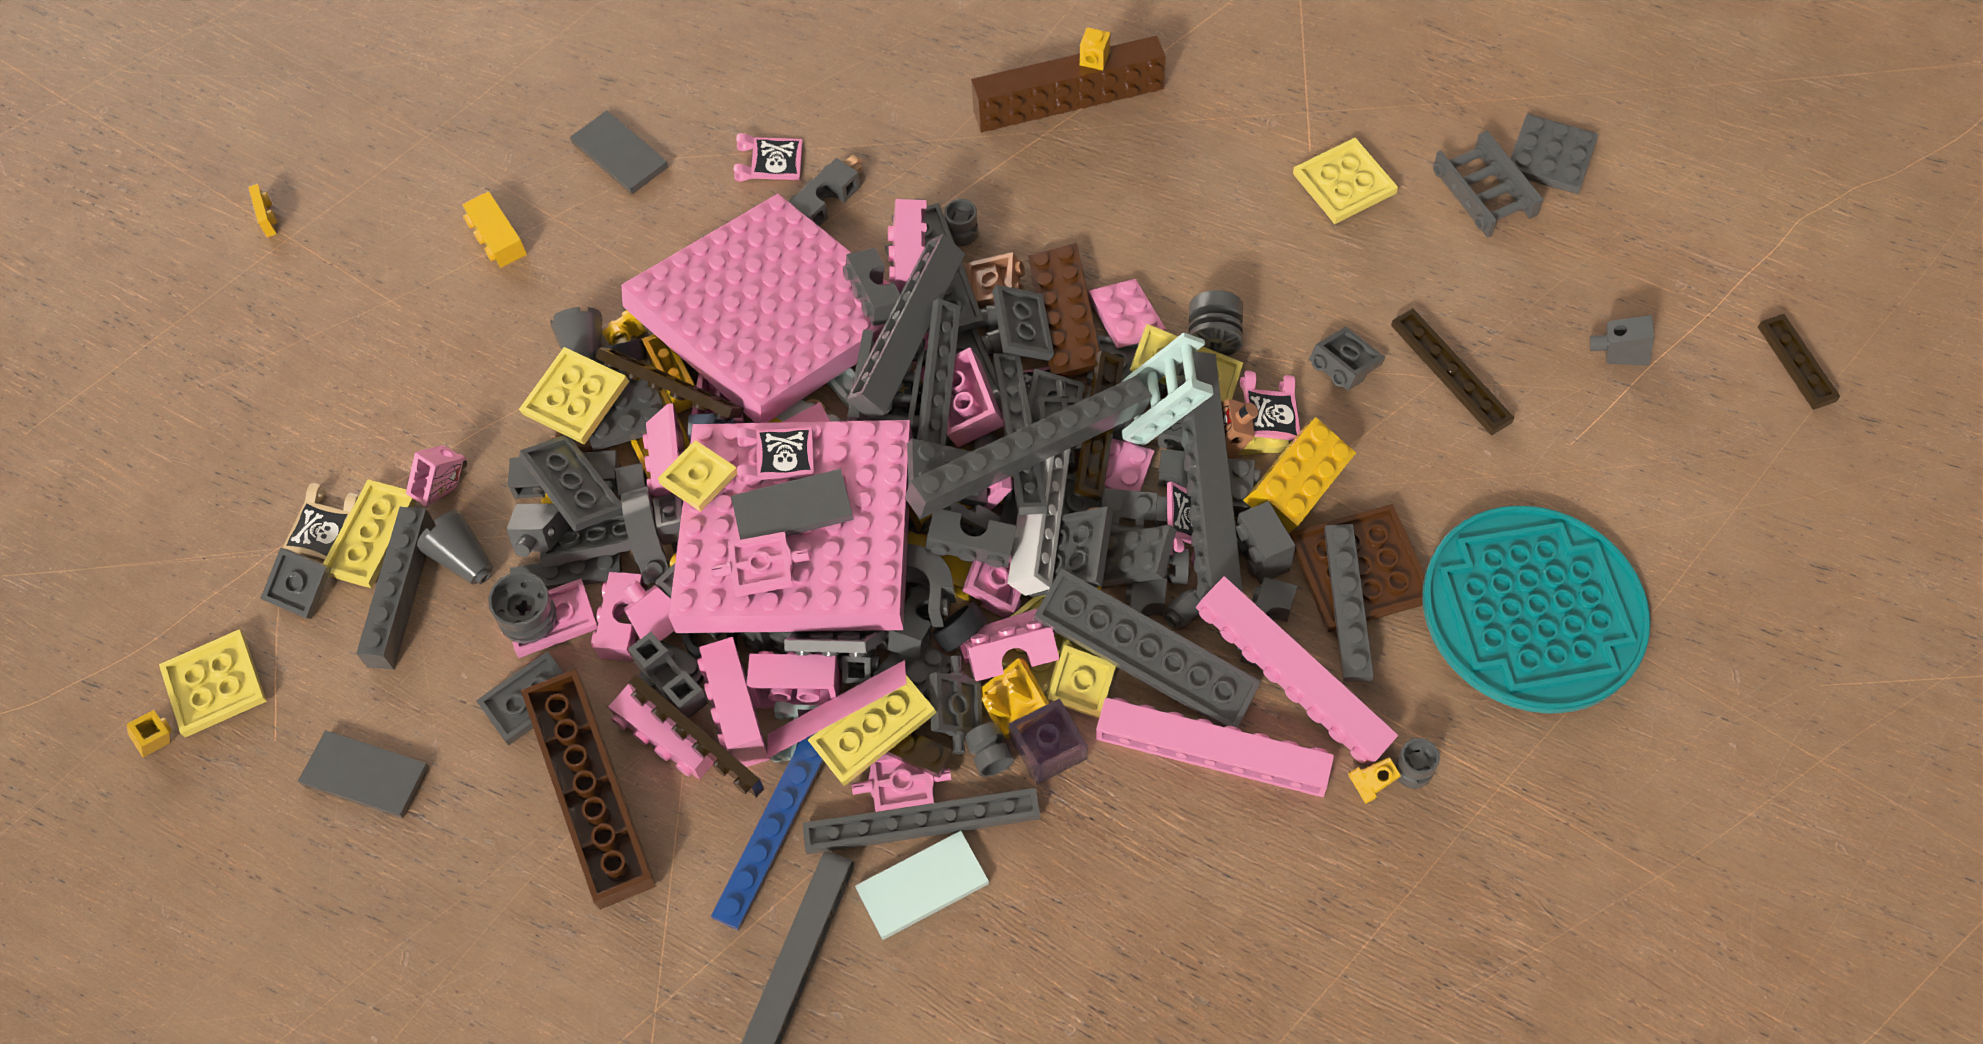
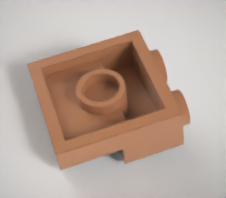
M1013 252L967 263L966 275L978 307L994 305L992 291L996 285L1024 290L1020 277L1025 275V268L1022 261H1019Z

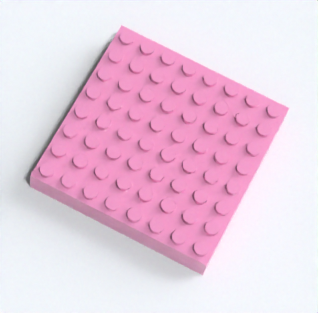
M779 194L774 195L621 285L623 307L732 403L743 407V412L755 423L769 422L857 364L863 329L872 330V341L876 342L885 325L873 326L869 317L864 316L859 298L856 299L854 297L850 281H846L844 278L843 266L846 265V254L851 252ZM883 279V283L878 285H888L890 283Z
M910 420L693 424L690 445L696 440L736 468L739 465L757 467V443L747 447H740L738 445L737 429L774 430L812 427L814 475L841 469L854 520L787 536V544L791 552L808 548L810 561L793 563L791 572L793 586L736 597L730 575L712 578L710 566L727 564L729 557L728 542L740 540L731 496L800 478L764 479L741 484L738 481V475H736L701 512L683 500L669 618L675 632L903 630L910 504L905 498L908 490L907 443L913 438Z

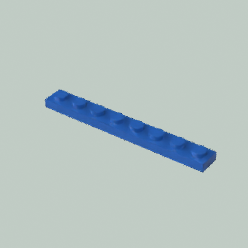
M814 734L799 742L711 915L712 919L738 931L740 930L824 762L808 741Z

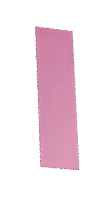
M905 660L768 733L767 759L906 685Z

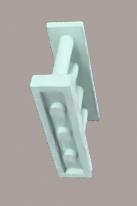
M1182 333L1121 381L1124 382L1137 375L1152 395L1150 400L1151 408L1146 413L1135 417L1134 421L1122 430L1123 440L1144 446L1214 395L1212 385L1197 380L1193 353L1205 345V340ZM1183 362L1186 382L1178 388L1175 367ZM1165 376L1168 395L1161 401L1158 380Z

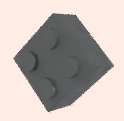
M1269 501L1239 513L1237 526H1235L1238 553H1243L1246 558V565L1250 574L1256 576L1260 584H1262L1264 577L1273 579L1289 572L1296 545Z

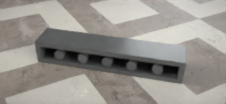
M399 507L356 653L367 668L395 669L427 556L417 547V542L426 528L431 531L435 527V522L425 508Z

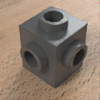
M875 649L868 651L867 655L862 657H850L849 653L839 654L838 657L839 669L842 671V683L859 685L872 678L880 664L879 655H875Z

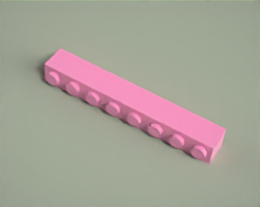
M1225 576L1196 606L1203 620L1214 624L1226 641L1234 643L1242 650L1243 656L1248 661L1256 663L1264 670L1263 673L1267 679L1273 683H1278L1285 690V694L1290 700L1301 704L1307 710L1308 716L1313 721L1321 723L1329 730V735L1335 741L1343 743L1351 750V755L1358 762L1369 766L1397 738L1398 734Z
M1105 698L1096 728V740L1323 798L1327 789L1334 755L1328 754L1326 750L1314 747L1308 749L1300 747L1293 741L1284 740L1280 742L1272 740L1265 734H1249L1241 732L1239 728L1234 726L1221 727L1213 725L1212 722L1206 719L1193 720L1185 718L1184 715L1178 712L1165 713L1157 711L1150 705L1137 706L1129 704L1122 698Z

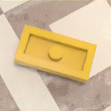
M258 184L249 186V192L260 227L267 237L276 235L274 224L278 222L273 210L269 208L273 204L268 192L263 193Z

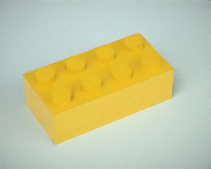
M1315 417L1302 428L1243 501L1251 508L1269 501L1286 531L1290 533L1301 523L1356 452Z

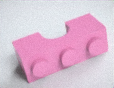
M609 572L607 582L603 583V604L597 610L598 628L597 632H593L591 640L592 648L595 649L600 659L633 661L628 648L636 643L637 634L632 624L619 623L618 621L625 613L624 608L632 603L623 589L631 582L637 580L644 590H647L642 574Z
M1036 620L1027 622L1026 627L1018 629L1014 626L1002 628L999 630V634L988 636V634H978L971 637V641L965 642L972 674L976 681L1004 674L1002 658L1008 650L1013 648L1023 649L1026 652L1027 661L1032 667L1059 660L1053 629L1044 626Z

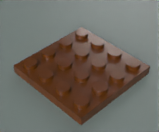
M1393 504L1289 533L1296 545L1295 555L1327 632L1336 630L1324 536L1325 525L1353 524L1366 622L1423 606L1422 592L1425 574Z

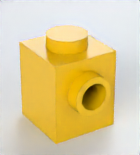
M1087 27L1080 43V65L1103 70L1110 54V32Z
M155 710L127 723L128 735L143 758L170 744L169 733L172 732V729L164 717L159 718Z

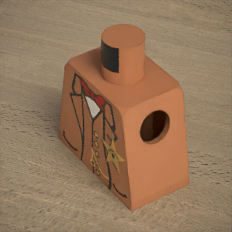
M1227 399L1221 402L1227 459H1234L1254 438L1255 433L1252 420L1258 416V409L1252 403L1246 404Z

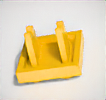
M1021 658L1016 659L1003 670L1004 674L995 676L981 687L982 702L993 722L999 724L1005 739L1012 737L1051 706L1026 661Z

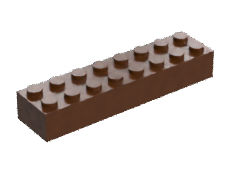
M1156 35L1110 46V54L1103 70L1081 66L1079 53L971 79L973 112L980 132H986L1163 90L1166 56Z
M573 669L520 690L593 902L601 910L657 887L584 683L577 670Z

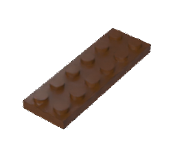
M1077 243L1028 255L1035 293L1043 295L1054 356L1048 361L1050 373L1068 378L1094 371L1096 356L1100 349Z

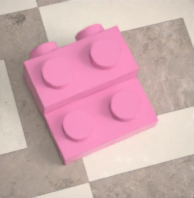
M1012 555L1010 556L1008 568H995L984 562L974 560L962 591L982 601L981 606L1002 618H1006L1018 611L1021 605V599H1019L1021 593L1008 584Z

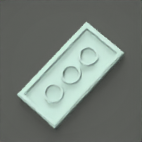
M959 831L856 885L855 888L883 941L989 884V881L964 835Z

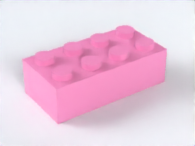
M733 637L699 647L702 658L697 659L700 672L705 680L704 687L708 700L711 702L712 717L719 731L718 739L720 745L745 767L770 760L769 758L767 759V749L761 727L747 688V678Z

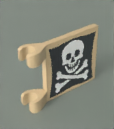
M309 484L305 502L283 548L325 560L359 496L349 493L345 499L344 509L340 510L318 504L324 498L325 490L319 484Z

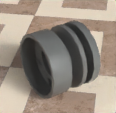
M1210 290L1193 297L1189 303V334L1205 340L1203 347L1225 356H1230L1240 350L1243 346V302L1233 293L1222 290Z
M524 571L510 573L500 578L491 589L488 597L489 609L504 636L511 641L521 644L535 643L545 638L553 629L557 619L556 607L543 580L535 574Z

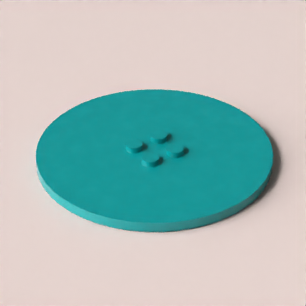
M1506 506L1478 513L1461 522L1444 537L1436 548L1425 573L1422 592L1424 616L1428 630L1439 652L1452 669L1468 684L1484 695L1505 705L1537 713H1566L1586 709L1599 704L1620 690L1633 676L1645 655L1650 634V612L1647 597L1637 573L1622 552L1609 539L1588 524L1564 513L1534 506Z

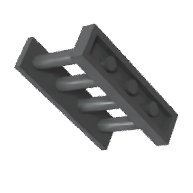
M1488 131L1478 135L1475 149L1448 160L1442 151L1436 153L1433 165L1435 175L1442 179L1472 217L1476 227L1482 230L1487 238L1492 236L1496 221L1519 210L1524 211L1529 219L1539 214L1544 199ZM1477 158L1482 159L1487 167L1465 177H1462L1455 169ZM1491 175L1496 176L1500 181V185L1477 195L1469 186ZM1504 193L1510 194L1515 202L1492 212L1483 204Z
M863 329L853 386L876 343L872 341V330ZM926 339L922 340L923 345L912 360L917 362L915 373L907 372L902 382L914 383L912 395L898 392L892 400L893 403L910 405L908 417L887 413L884 416H878L869 420L850 404L847 421L910 420L911 430L917 432L919 416L914 415L921 367L926 365L927 350H924Z

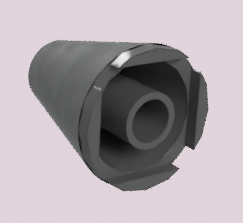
M573 307L556 313L553 316L554 321L551 320L550 323L561 350L565 347L597 362L594 351L601 348L603 321L601 312L591 307H588V311H580V307Z
M453 510L438 517L434 521L437 526L431 531L428 528L423 531L418 539L417 547L422 553L472 585L485 583L492 575L491 570L493 566L464 516L457 510Z

